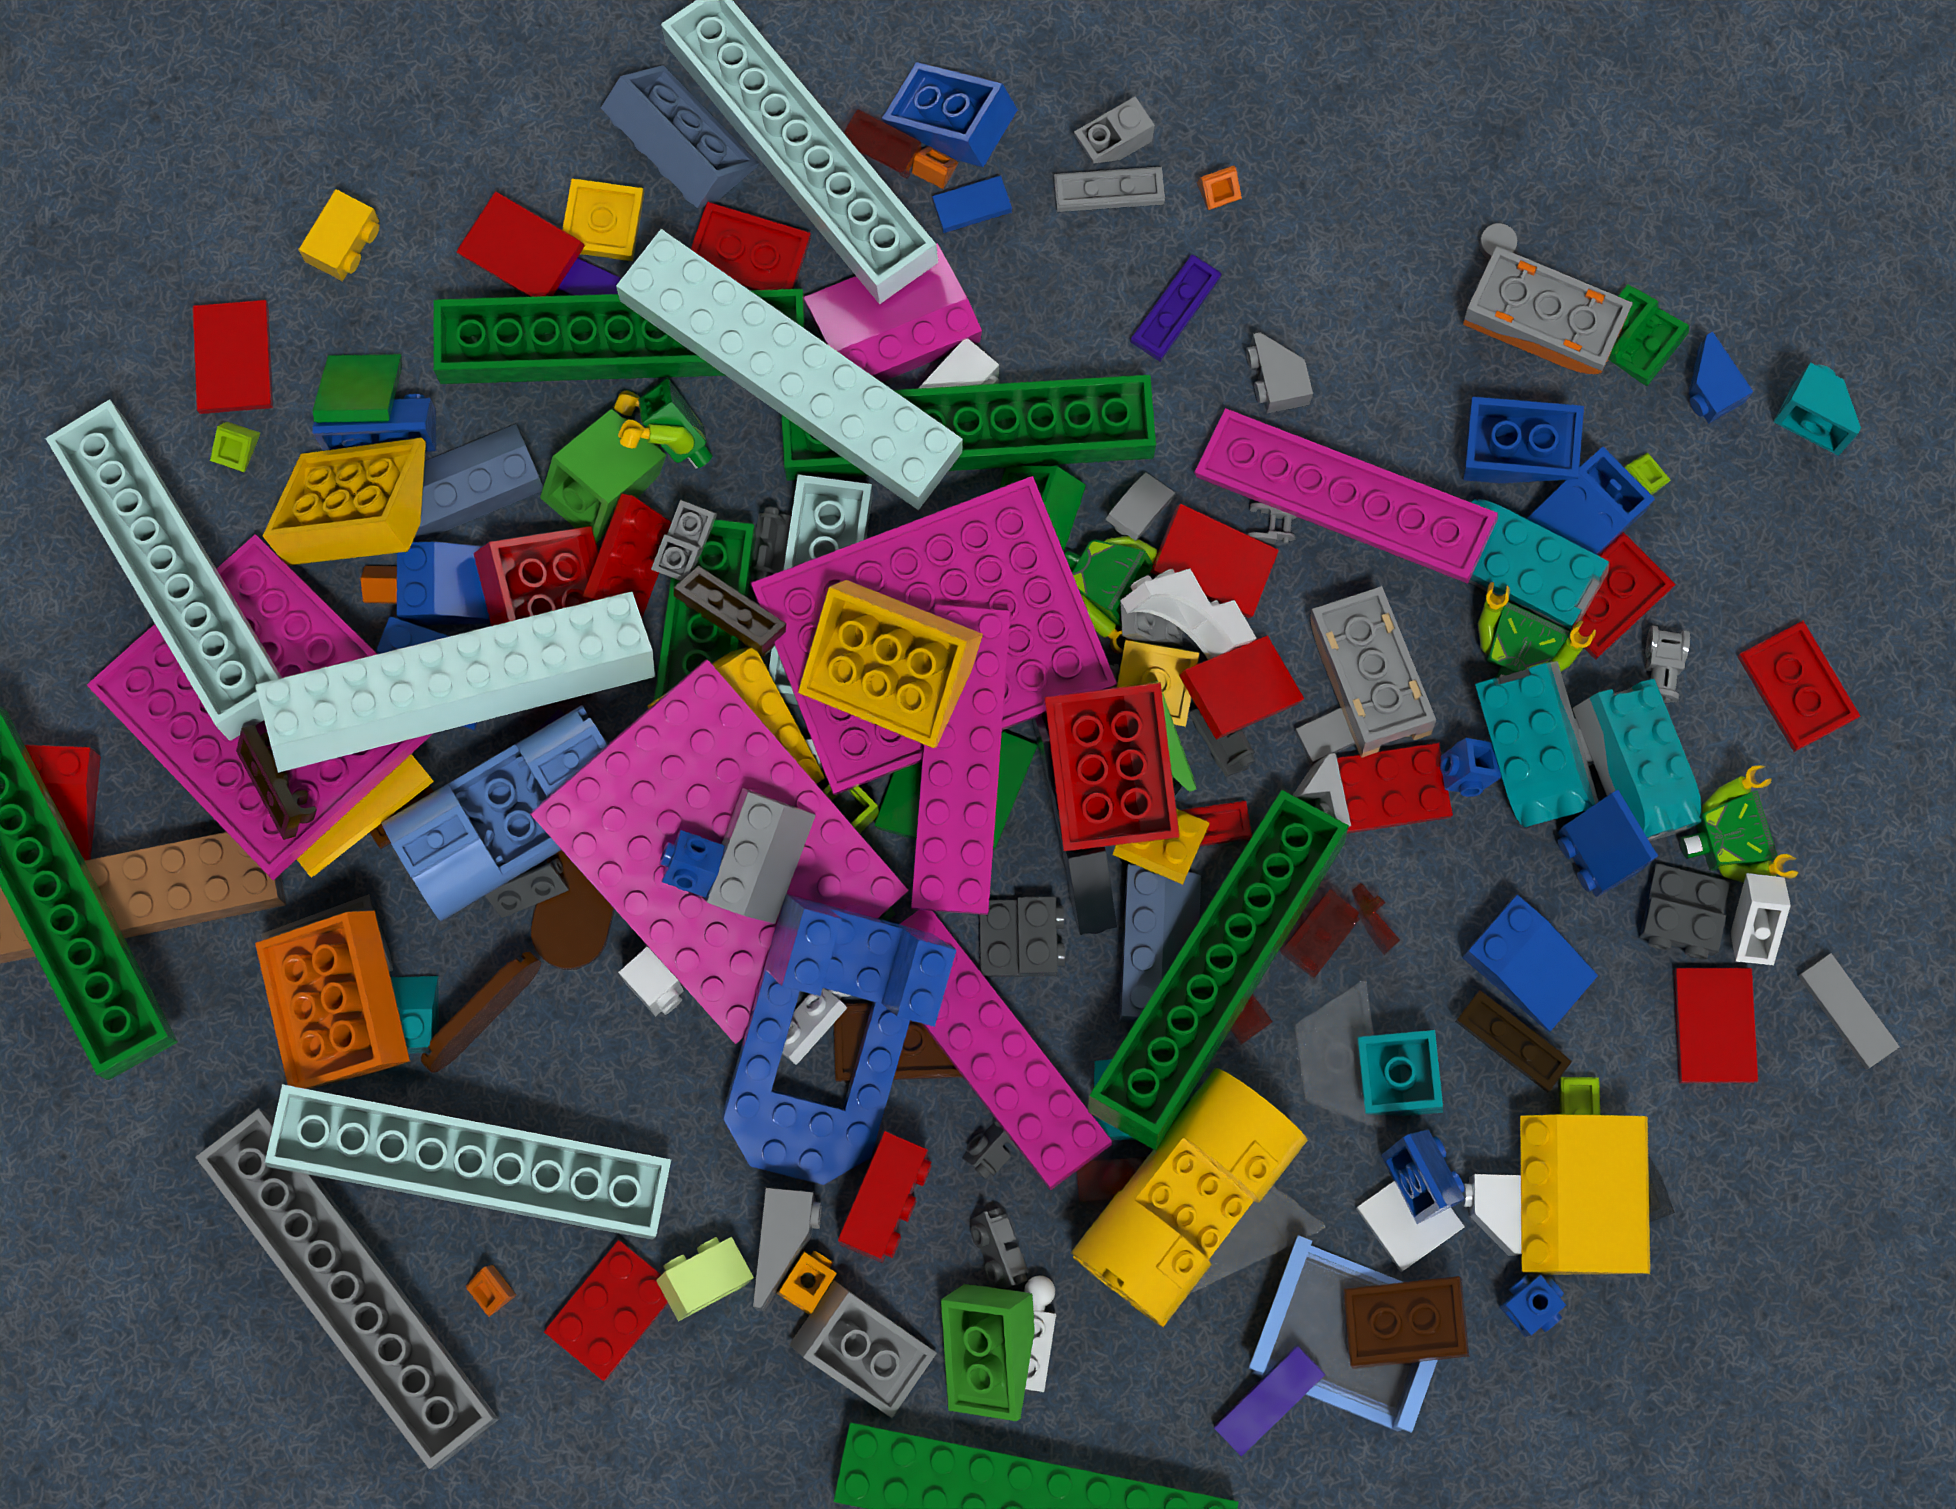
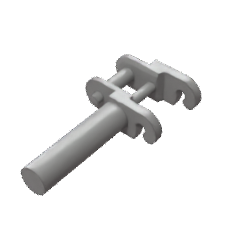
M1252 503L1250 505L1251 512H1257L1259 509L1261 513L1269 515L1270 527L1268 534L1252 532L1248 533V536L1258 539L1265 544H1275L1276 540H1283V543L1295 540L1296 536L1291 533V521L1296 519V516L1263 503ZM1276 518L1284 519L1283 532L1275 531Z

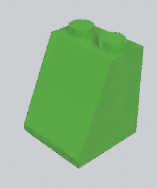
M610 409L553 455L540 499L574 528L591 526L595 543L607 532L621 494L633 495L638 499L660 475L666 458V454L661 451L657 444L647 443V439L640 438L637 447L633 449L621 445V438L618 437V433L627 419L622 418L613 409Z

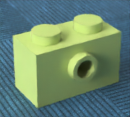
M715 1237L697 1248L699 1254L687 1260L683 1254L663 1266L666 1271L656 1281L678 1322L741 1289L754 1278L732 1237L722 1242H719L718 1238Z

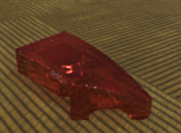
M1360 883L1352 890L1356 909L1368 934L1385 956L1399 943L1400 939L1376 913L1385 904L1384 900L1378 895L1374 898L1366 887Z

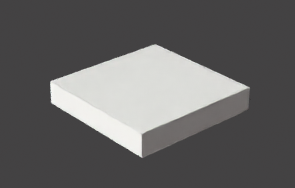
M1395 1181L1356 1207V1210L1400 1272L1464 1228V1225L1452 1208L1416 1224Z

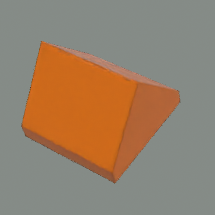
M927 146L915 155L912 173L944 189L959 162Z
M1235 166L1202 176L1197 182L1208 210L1242 199Z
M365 566L360 577L363 602L397 604V566Z
M494 1265L482 1268L466 1285L467 1290L488 1317L517 1296Z

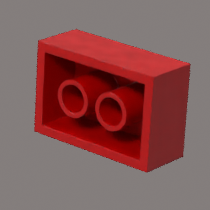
M884 1131L838 1238L840 1246L882 1264L886 1256L894 1257L901 1240V1234L896 1232L900 1221H909L917 1202V1198L912 1196L916 1184L924 1186L932 1167V1161L927 1160L928 1149Z

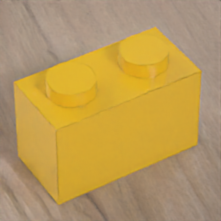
M335 189L298 249L304 261L343 282L348 273L352 274L357 269L361 260L360 252L366 242L372 243L378 234L380 225L378 224L379 219L374 208Z

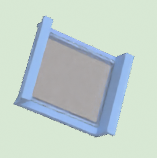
M1297 1235L1249 1369L1253 1370L1252 1374L1263 1378L1298 1344L1326 1374L1305 1395L1395 1431L1405 1430L1412 1433L1437 1360L1353 1369L1350 1366L1344 1289L1401 1283L1402 1281L1311 1246L1312 1240Z

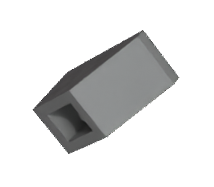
M1135 96L1074 131V136L1092 163L1121 160L1152 142L1155 125Z
M1261 332L1253 334L1250 347L1246 348V356L1249 368H1256L1259 381L1254 382V388L1258 403L1265 404L1266 413L1309 405L1313 391L1305 359Z

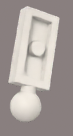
M825 988L822 989L821 996L809 994L793 1013L782 1054L797 1065L847 1009L840 999L851 995L829 989L826 990Z
M1039 1275L1029 1279L1024 1289V1292L1032 1293L1035 1327L1025 1389L1044 1392L1056 1313L1045 1312V1306L1054 1299L1055 1286L1049 1278Z

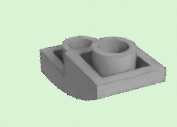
M1145 472L1120 499L1105 520L1112 524L1120 534L1128 535L1136 541L1151 526L1155 517L1171 502L1175 492Z
M680 500L668 534H664L651 570L682 581L694 570L717 514Z
M1121 603L1122 636L1139 642L1167 647L1183 646L1182 634L1184 631L1175 624L1150 613H1127Z

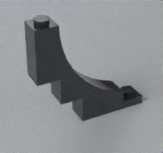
M1047 713L1033 718V724L1059 833L1073 914L1080 935L1088 933L1098 934L1107 929L1117 928L1105 847L1064 851Z

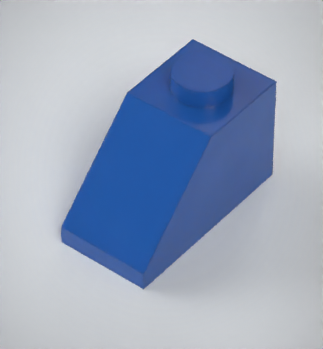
M1713 332L1707 334L1699 345L1689 390L1692 409L1699 417L1704 416L1709 424L1745 403L1753 393V390Z

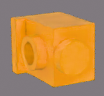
M813 1251L811 1255L803 1252L776 1294L807 1314H811L837 1274L830 1269L833 1262L816 1251ZM804 1273H810L814 1276L815 1283L811 1288H805L801 1284L800 1279Z

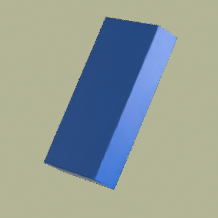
M1001 175L932 196V202L943 233L1012 213V206Z

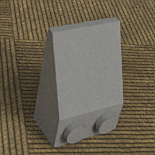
M766 1188L753 1307L757 1311H766L812 1238L813 1228L820 1229L822 1206L821 1203L815 1202L816 1198L813 1192Z
M835 1280L789 1344L807 1361L891 1418L937 1354Z

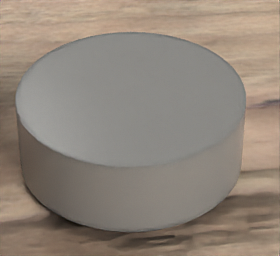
M1501 223L1488 226L1479 241L1480 251L1484 257L1490 260L1496 246L1514 253L1517 246V236L1514 230L1508 225Z

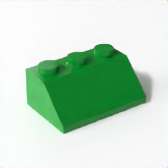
M1013 466L1005 468L999 489L1033 476L1064 552L1086 484L1058 466Z

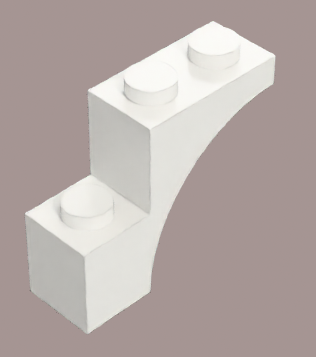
M1169 569L1159 574L1153 580L1150 576H1145L1134 582L1130 586L1132 592L1120 600L1127 613H1150L1175 624L1199 646L1208 660L1256 639L1236 601L1233 600L1223 604H1219L1218 600L1209 602L1191 569L1176 573L1173 569Z

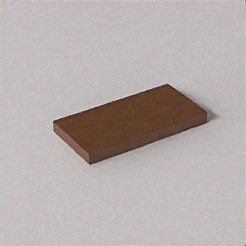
M873 1003L844 1004L847 1009L834 1022L836 1082L851 1081ZM910 1020L893 1080L963 1078L923 1024Z

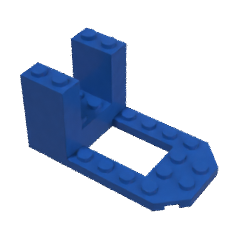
M786 894L722 1114L725 1124L749 1166L825 1185L871 1158L910 1020L935 1027L957 951L955 948L929 932ZM825 988L873 1001L843 1108L772 1090L800 991L821 996L822 989Z

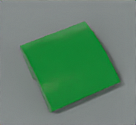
M1627 284L1618 297L1628 300L1633 304L1608 360L1640 383L1648 386L1688 335L1689 325L1659 309L1656 299Z

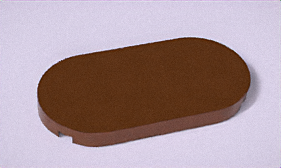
M561 850L549 858L552 860L558 858L560 860L563 872L559 875L569 887V891L536 905L531 925V938L536 951L548 964L563 970H577L591 963L603 952L608 940L615 909Z
M524 952L521 956L524 959L520 962L516 958L502 967L432 1038L428 1046L432 1052L429 1055L426 1052L423 1053L421 1063L431 1073H435L454 1061L531 983L541 967V961L531 952Z

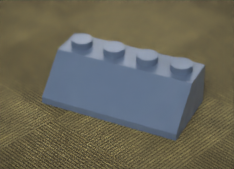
M664 65L620 76L601 106V109L610 118L612 124L621 129L634 142L636 149L645 154L658 167L661 175L669 179L682 192L683 197L696 208L706 206L707 202H717L759 165Z
M516 424L424 462L421 522L413 542H420L543 490L539 475Z
M1127 865L1125 872L1119 1022L1135 1023L1198 924L1200 919L1201 875L1188 872L1182 885L1140 866Z

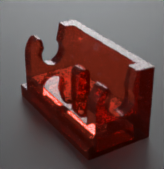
M857 109L844 131L846 137L859 152L900 173V176L906 179L910 176L909 171L914 162L915 155L922 150L919 140Z
M1330 889L1288 942L1281 954L1314 979L1360 920L1358 917L1359 912Z

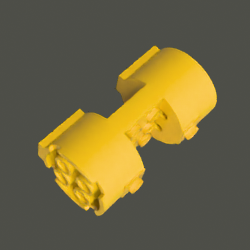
M1214 1068L1178 1114L1157 1150H1153L1125 1187L1117 1192L1071 1251V1254L1079 1264L1112 1291H1115L1131 1303L1135 1309L1150 1320L1164 1327L1212 1264L1209 1259L1251 1204L1254 1201L1257 1203L1261 1202L1308 1140L1292 1121L1266 1099L1229 1073L1219 1068Z

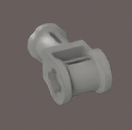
M1651 626L1646 642V670L1652 671L1651 679L1655 678L1664 703L1679 701V693L1676 692L1677 675L1685 669L1690 646V632L1682 630L1681 633L1660 631L1658 626Z

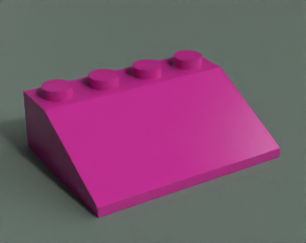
M936 243L938 263L881 304L875 300L856 276L804 297L805 304L821 340L880 382L950 355L965 339L971 340L974 344L979 343L982 330L965 292L938 243Z

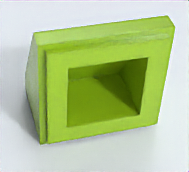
M230 422L217 426L210 461L245 472L258 442L260 432Z
M1648 453L1625 467L1651 495L1671 481Z

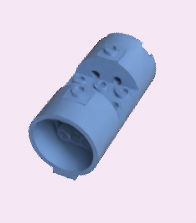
M582 705L381 822L401 862L440 921L445 920L562 850L530 815V812L607 746L591 718H588Z

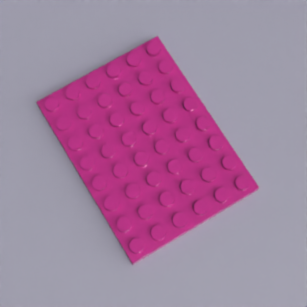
M1033 476L751 583L759 606L786 623V632L775 642V648L833 796L922 762L924 744L798 693L829 586L848 580L934 614L935 605L1011 611L1002 730L1046 714L1045 697L1109 689L1117 685Z
M256 534L217 568L218 573L282 678L377 655ZM156 624L87 684L92 692L272 880H275L432 735L428 734L286 770L289 780L288 789L291 794L300 790L308 792L306 804L299 806L301 808L315 806L317 811L313 821L299 823L296 837L283 840L236 752L239 736L229 741L215 726ZM264 720L255 725L260 736L267 732Z
M705 659L531 811L530 815L729 1038L737 1044L744 1038L778 917L775 924L746 917L709 904L702 896L663 883L662 878L665 866L659 864L661 855L667 842L674 844L680 830L722 844L742 788L816 815L786 894L879 918L909 890L715 667Z

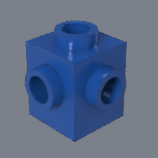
M1465 738L1455 743L1451 749L1441 755L1440 769L1443 774L1445 790L1460 792L1462 796L1473 797L1480 795L1484 789L1502 778L1492 742Z
M680 830L674 844L667 842L662 852L659 863L665 866L662 882L706 898L718 876L725 846Z
M1525 1275L1508 1289L1513 1295L1499 1306L1522 1335L1527 1337L1534 1334L1539 1328L1546 1332L1562 1319L1558 1312L1566 1304L1561 1299L1564 1295L1563 1291L1550 1277L1544 1279L1541 1275H1538L1530 1280ZM1533 1298H1536L1539 1303L1538 1309L1533 1306Z

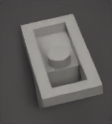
M1336 753L1328 754L1313 764L1293 796L1302 801L1315 800V808L1349 825V828L1351 822Z

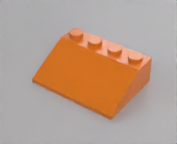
M375 911L345 912L255 943L288 1086L312 1089L381 1071L410 1061Z

